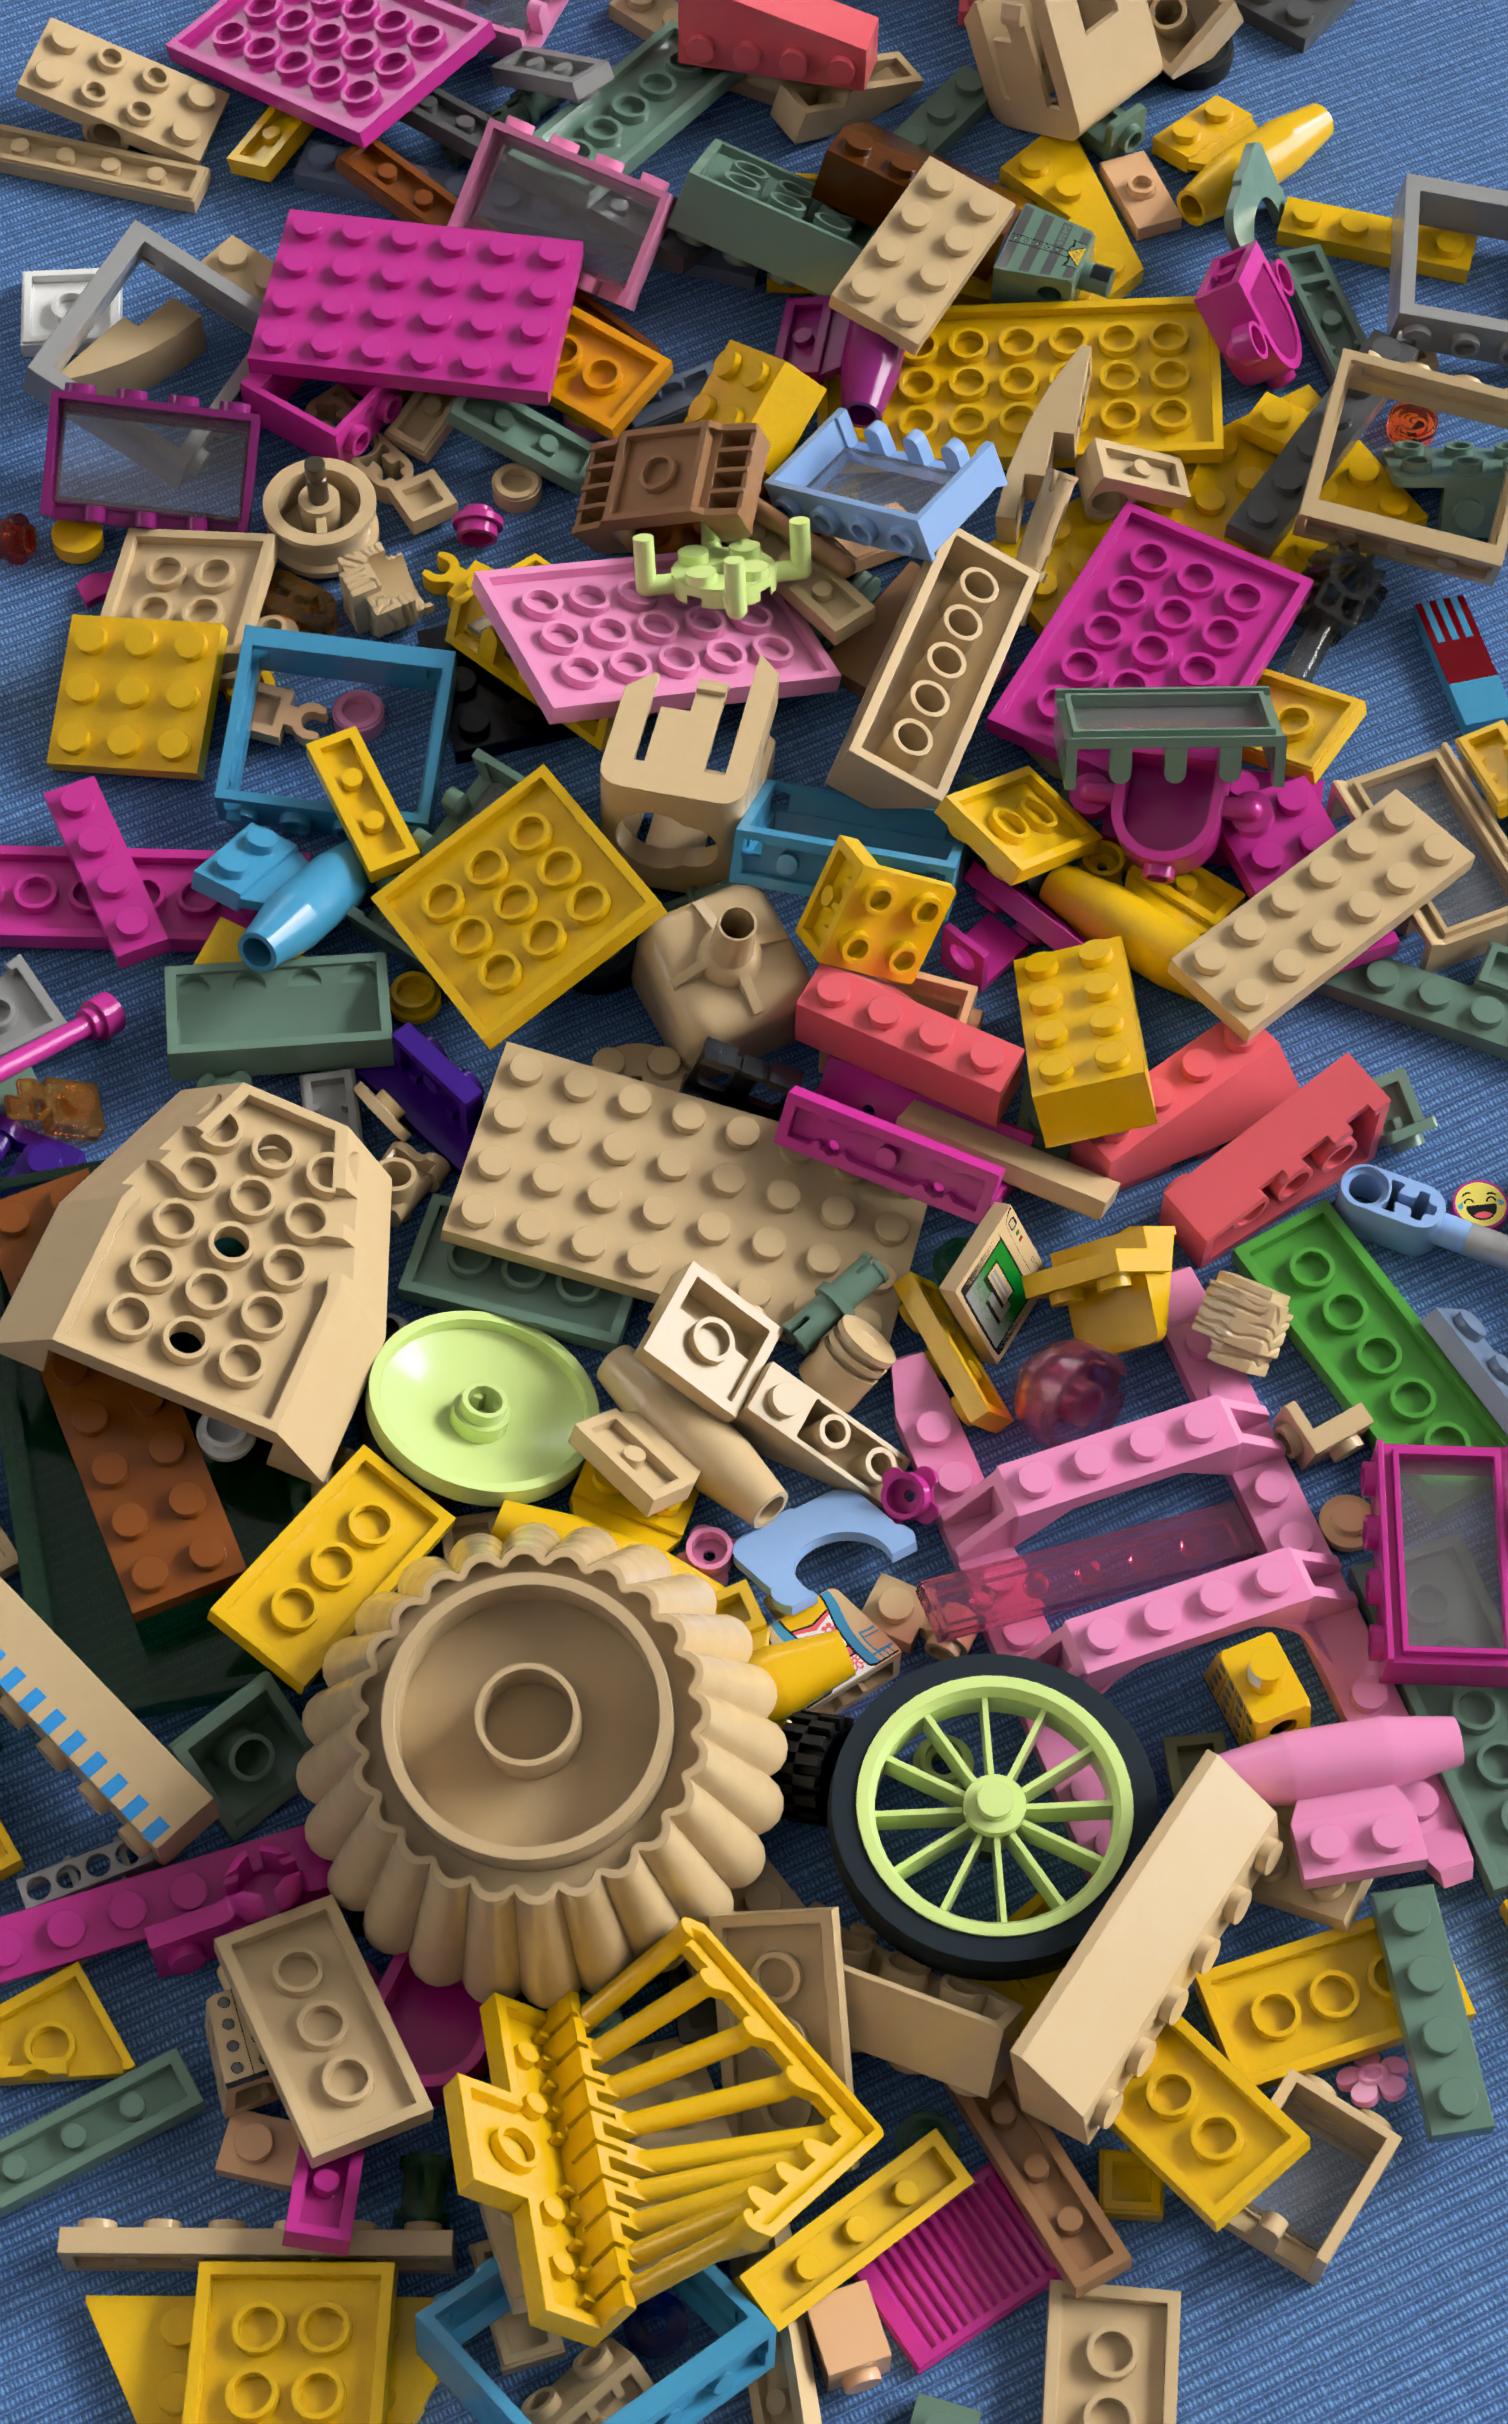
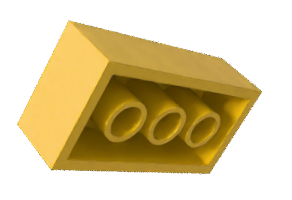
M1122 937L1093 939L1082 945L1051 952H1037L1029 957L1013 960L1031 1094L1046 1149L1158 1124L1135 989Z

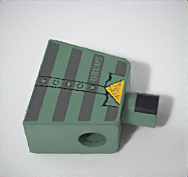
M1025 203L993 268L991 302L1002 304L1076 301L1081 290L1107 298L1114 282L1116 269L1093 262L1095 235L1092 231L1035 205Z

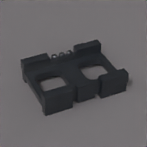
M707 1037L702 1051L688 1073H685L682 1077L679 1092L778 1121L788 1092L795 1085L802 1087L804 1072L775 1061L768 1067L765 1065V1061L746 1054L743 1057L739 1056V1048ZM706 1065L731 1074L732 1077L728 1083L720 1085L703 1079L697 1074L702 1066ZM756 1083H766V1088L784 1095L778 1103L772 1104L754 1098L749 1093Z

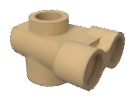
M403 1141L392 1142L379 1161L380 1165L392 1178L390 1226L398 1228L402 1223L408 1221L412 1216L413 1209L428 1192L438 1191L451 1171L450 1164L444 1157L436 1153L421 1154Z

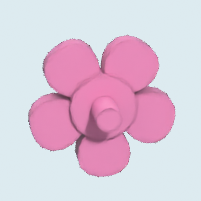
M1374 2053L1354 2060V2066L1342 2068L1336 2076L1337 2087L1342 2092H1351L1352 2103L1360 2108H1371L1382 2099L1396 2102L1404 2098L1408 2092L1404 2079L1409 2074V2067L1407 2062L1400 2057L1391 2056L1381 2061L1380 2055Z

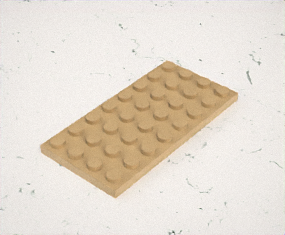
M507 1041L452 1198L440 1240L656 1304L670 1277L694 1261L699 1266L716 1273L723 1284L744 1300L761 1307L766 1312L768 1318L779 1326L788 1322L816 1297L815 1289L823 1282H833L859 1258L860 1254L866 1251L873 1255V1259L870 1261L871 1264L875 1259H878L888 1272L889 1280L882 1283L853 1310L856 1317L863 1319L873 1326L890 1344L899 1311L898 1306L901 1304V1299L892 1284L910 1271L928 1204L774 1143L779 1121ZM829 1332L826 1335H824L816 1344H814L810 1348V1350L813 1351L818 1346L820 1341L825 1336L829 1335ZM781 1334L778 1340L785 1343H789L785 1339L783 1334Z

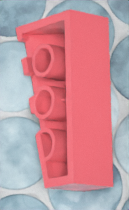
M820 963L796 1003L795 1040L994 1127H997L1020 1086L1025 1049L916 1003L883 978Z
M1220 1021L1149 1071L1158 1124L1071 1143L1069 1160L1075 1165L1121 1183L1119 1191H1122L1169 1172L1173 1164L1196 1156L1197 1160L1216 1153L1218 1146L1234 1140L1299 1090L1300 1087L1279 1042L1264 1029L1246 1043L1226 1024Z

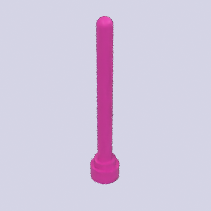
M101 992L82 1002L80 1010L75 1014V1019L0 1057V1083L85 1038L91 1041L95 1039L105 1041L122 1032L126 1027V1017L120 1003L107 992Z

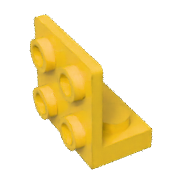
M839 834L798 922L795 933L818 963L904 984H912L956 895V889L948 882L879 865L858 839Z

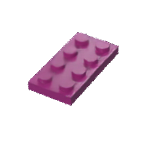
M1305 775L1284 782V787L1270 786L1258 790V792L1263 793L1269 798L1274 811L1273 826L1264 836L1254 839L1245 838L1234 830L1231 820H1226L1224 823L1219 845L1249 899L1338 833ZM1394 930L1386 934L1337 973L1396 954L1400 940Z

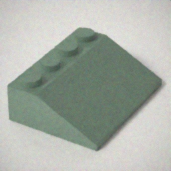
M717 138L712 141L688 171L667 227L678 231L677 236L688 244L703 247L705 244L723 251L722 256L729 262L742 267H749L752 264L767 271V276L772 281L786 287H794L796 284L812 291L813 297L831 296L877 231V229L811 198L815 182Z

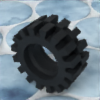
M801 1710V1713L796 1712L791 1716L792 1723L786 1722L782 1728L788 1744L787 1758L781 1769L776 1772V1778L773 1779L780 1787L784 1797V1811L781 1818L787 1819V1821L828 1828L827 1801L830 1781L839 1753L855 1723H853L854 1719L850 1717Z

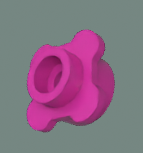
M921 1466L915 1472H903L898 1467L888 1469L882 1477L881 1502L884 1507L883 1513L891 1518L895 1524L902 1525L906 1520H918L923 1525L935 1522L939 1516V1507L934 1503V1487L938 1483L937 1473L928 1466ZM909 1490H912L915 1494V1498L911 1502L906 1497Z

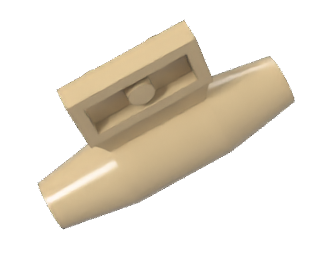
M622 1345L609 1353L598 1368L597 1379L621 1412L615 1407L575 1424L568 1442L646 1517H649L687 1500L693 1487H695L699 1492L756 1529L765 1527L781 1513L788 1501V1493L750 1442L730 1423H725L708 1413L633 1357L636 1351L633 1347Z

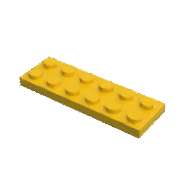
M1038 1892L1007 1919V1922L1033 1918L1047 1913L1051 1909ZM1064 1967L1048 1974L1028 1979L973 1981L1025 2007L1018 2033L1019 2037ZM1181 2016L1174 2025L1170 2026L1166 2023L1155 2040L1156 2051L1151 2064L1141 2077L1133 2075L1122 2092L1124 2099L1120 2112L1109 2129L1217 2233L1311 2149L1310 2137Z

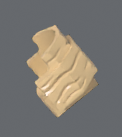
M379 541L374 543V545H369L368 548L360 549V552L354 551L352 555L347 554L343 558H337L344 611L357 634L369 630L371 635L382 637L385 634L392 633V631H398L406 626L418 622V618L434 612L433 604L431 602L425 604L419 596L402 553L387 557L385 549Z
M1220 1270L1216 1280H1209L1210 1286L1206 1288V1296L1202 1298L1203 1305L1199 1306V1314L1196 1315L1191 1328L1209 1336L1212 1342L1210 1346L1212 1351L1209 1352L1208 1359L1246 1374L1265 1377L1269 1369V1363L1273 1358H1278L1280 1353L1279 1347L1282 1346L1286 1336L1285 1331L1289 1328V1323L1294 1316L1288 1312L1289 1307H1287L1291 1297L1241 1275Z

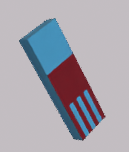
M1464 595L1415 604L1412 613L1413 620L1462 736L1500 720H1504L1508 726V697Z

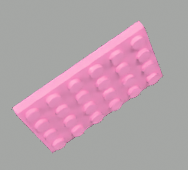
M678 552L655 554L656 575L671 573L673 564L678 560ZM634 557L486 570L474 573L471 589L550 725L615 718L625 686L652 673H660V680L649 713L659 712L661 706L680 710L691 709L696 694V687L700 679L730 684L725 705L744 703L748 698L760 653L779 673L778 699L837 692L842 677L804 616L776 590L772 594H770L768 588L761 591V601L747 606V613L744 618L733 620L727 615L725 609L702 608L701 598L687 595L688 604L679 601L674 594L652 597L641 596L636 590Z

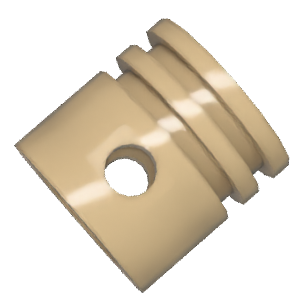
M846 1314L829 1331V1335L825 1336L799 1365V1374L807 1386L842 1411L849 1413L878 1382V1379L887 1372V1369L896 1362V1354L884 1336L873 1326L859 1317Z

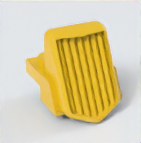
M1129 1226L1117 1234L1051 1253V1268L1021 1276L1026 1299H1049L1051 1307L1068 1305L1077 1352L1084 1361H1096L1157 1344L1167 1333L1174 1235H1176L1175 1226Z

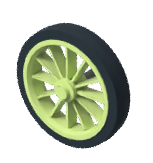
M974 1654L941 1660L902 1677L884 1690L860 1715L847 1735L834 1767L827 1801L829 1840L836 1868L848 1896L866 1922L886 1942L918 1963L942 1973L980 1981L1028 1979L1065 1967L1159 1823L1158 1795L1149 1759L1139 1738L1116 1707L1083 1680L1060 1668L1026 1657L1006 1654ZM979 1712L984 1776L976 1779L937 1724L938 1722L959 1715ZM989 1712L1013 1714L1035 1721L1007 1776L994 1774ZM1044 1726L1056 1731L1080 1751L1022 1788L1016 1783ZM923 1731L965 1791L894 1757L913 1737ZM1089 1765L1097 1774L1107 1799L1028 1804ZM885 1774L952 1807L875 1811V1799L879 1784ZM1110 1819L1109 1847L1103 1857L1033 1823ZM957 1827L894 1867L884 1851L878 1834V1830ZM970 1840L972 1843L940 1908L925 1900L904 1881L966 1841ZM1021 1840L1085 1869L1094 1875L1075 1896L1065 1902ZM1005 1848L1009 1850L1051 1911L1033 1918L1007 1922L1001 1850ZM977 1858L981 1862H992L998 1922L971 1920L949 1913Z

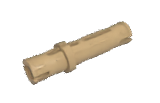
M1046 467L1044 480L1015 560L1041 574L1019 624L1024 627L1026 626V619L1039 583L1045 584L1048 573L1044 572L1073 488L1078 481V477L1050 467Z

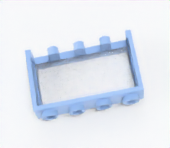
M840 407L764 482L772 506L790 518L797 516L808 517L810 519V531L930 562L936 560L934 552L991 495L994 489L1008 484L993 442L985 441L970 459L965 444L960 439L953 437L941 448L944 461L936 460L926 435L919 429H912L903 438L902 445L905 452L896 450L888 427L880 420H874L865 429L864 436L867 443L859 442L847 409Z

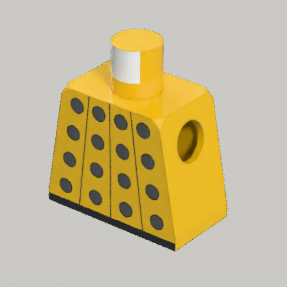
M1267 1632L1216 1654L1204 1673L1203 1679L1238 1747L1275 1735L1270 1734V1731L1276 1725L1281 1727L1282 1732L1310 1728L1311 1704L1278 1639L1272 1632Z

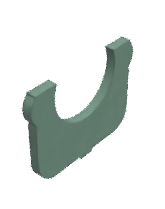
M1252 142L1245 145L1238 169L1233 176V186L1224 215L1225 233L1232 251L1255 241V215L1261 200L1269 211L1272 225L1280 224L1286 204L1284 191L1277 183L1266 152L1260 142Z

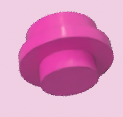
M474 503L466 505L463 510L453 515L452 527L457 531V540L468 546H491L497 542L498 534L503 531V518L494 512L492 507L485 504Z

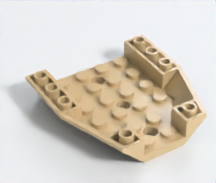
M244 1082L181 1090L58 1204L0 1320V1354L43 1372L53 1352L273 1443L267 1465L322 1487L367 1384L373 1362L386 1339L392 1178L349 1126ZM265 1146L278 1147L286 1153L288 1161L279 1165L267 1163L260 1157L258 1150ZM226 1237L236 1239L244 1246L246 1253L239 1257L224 1256L216 1249L214 1242ZM187 1332L198 1338L202 1348L194 1353H182L171 1345L169 1338L175 1333Z

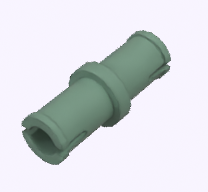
M864 1251L833 1282H823L815 1289L816 1297L788 1322L780 1326L784 1329L782 1334L790 1345L794 1347L797 1342L799 1343L796 1347L799 1353L807 1354L810 1348L836 1326L844 1315L855 1316L853 1309L882 1283L889 1280L888 1272L878 1259H875L872 1264L870 1263L873 1259L872 1254Z

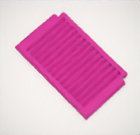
M991 2162L971 2174L975 2181L852 2276L856 2283L867 2280L880 2320L918 2376L1047 2290L1050 2279H1062Z

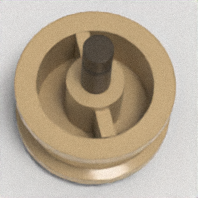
M311 456L306 460H301L282 469L272 478L265 489L263 512L267 523V534H276L280 545L277 561L292 574L317 579L338 577L337 558H343L347 554L352 555L354 551L360 552V549L368 548L369 545L379 542L380 528L376 515V494L373 484L366 474L350 463L333 458Z

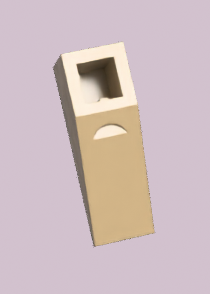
M774 1361L763 1367L737 1417L729 1422L762 1456L837 1489L856 1491L882 1509L884 1507L881 1502V1490L884 1473L892 1467H898L905 1472L911 1461L906 1455Z

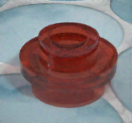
M11 513L6 518H0V559L7 560L12 565H24L28 561L29 556L35 552L37 534L34 526L29 523L24 514Z

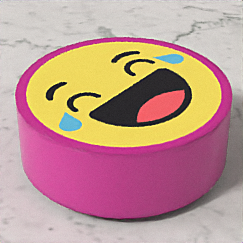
M1484 1180L1468 1181L1455 1191L1449 1214L1499 1232L1504 1226L1508 1215V1199L1505 1193L1491 1182Z

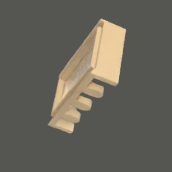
M1447 741L1443 742L1439 749L1346 781H1332L1326 813L1330 820L1344 816L1346 812L1351 819V823L1397 789L1476 856L1468 872L1397 926L1402 935L1418 931L1425 942L1418 968L1433 973L1486 953L1490 941L1508 946V839L1498 825L1496 813L1487 799H1482L1473 785L1467 764L1464 760L1457 759Z

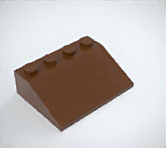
M867 120L844 126L826 150L811 198L875 229L880 227L929 156L1016 204L1011 219L972 273L973 276L987 282L993 274V268L1025 203L1036 206L1037 202Z

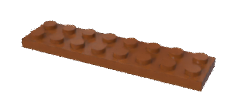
M88 1168L0 1199V1270L11 1298L58 1204L90 1175ZM53 1352L44 1372L40 1370L39 1372L135 1622L233 1585L247 1570V1567L183 1406Z

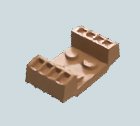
M712 420L621 431L618 438L593 443L590 447V458L585 469L586 476L584 485L581 487L582 494L579 506H577L576 521L571 534L598 553L632 552L633 536L636 533V529L701 521L722 542L750 537L753 532L755 513L757 512L770 443L758 423L722 424Z

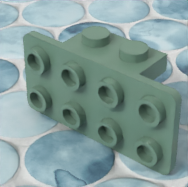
M1405 440L1395 442L1394 447L1381 449L1380 460L1393 486L1400 488H1441L1437 530L1463 537H1489L1508 465V441L1497 442L1494 448H1475L1473 443L1466 441H1449L1444 444V447H1425L1423 443Z

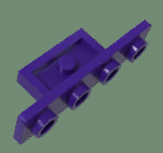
M408 1022L392 1034L395 1066L355 1069V1075L375 1095L382 1089H385L405 1110L406 1113L400 1119L434 1152L444 1157L455 1172L461 1175L484 1108L483 1096L485 1092L483 1086L472 1072L467 1069L460 1071L448 1059L444 1048L437 1039L429 1034L423 1036Z

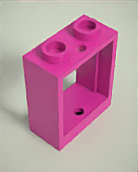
M250 372L240 382L243 403L251 405L250 413L260 414V426L314 456L338 459L347 463L354 456L362 454L374 435L385 424L393 422L402 408L400 389L337 382L364 397V399L333 428L286 402L307 380L306 378Z

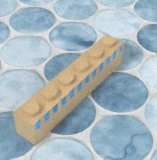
M0 1577V1711L18 1730H21L26 1724L31 1727L42 1739L36 1744L37 1749L55 1770L61 1773L67 1766L82 1781L76 1788L77 1791L97 1814L101 1816L109 1809L123 1824L117 1831L119 1836L139 1858L143 1859L150 1853L164 1867L220 1817L214 1798Z

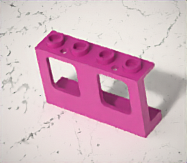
M829 1055L820 1085L814 1092L797 1085L788 1092L774 1143L979 1225L994 1201L1003 1203L1016 1188L1002 1182L1005 1168L895 1125L897 1117L916 1099L1031 1147L1036 1133L1004 1120H1000L997 1127H994ZM866 1105L874 1108L875 1112L873 1115L866 1112Z

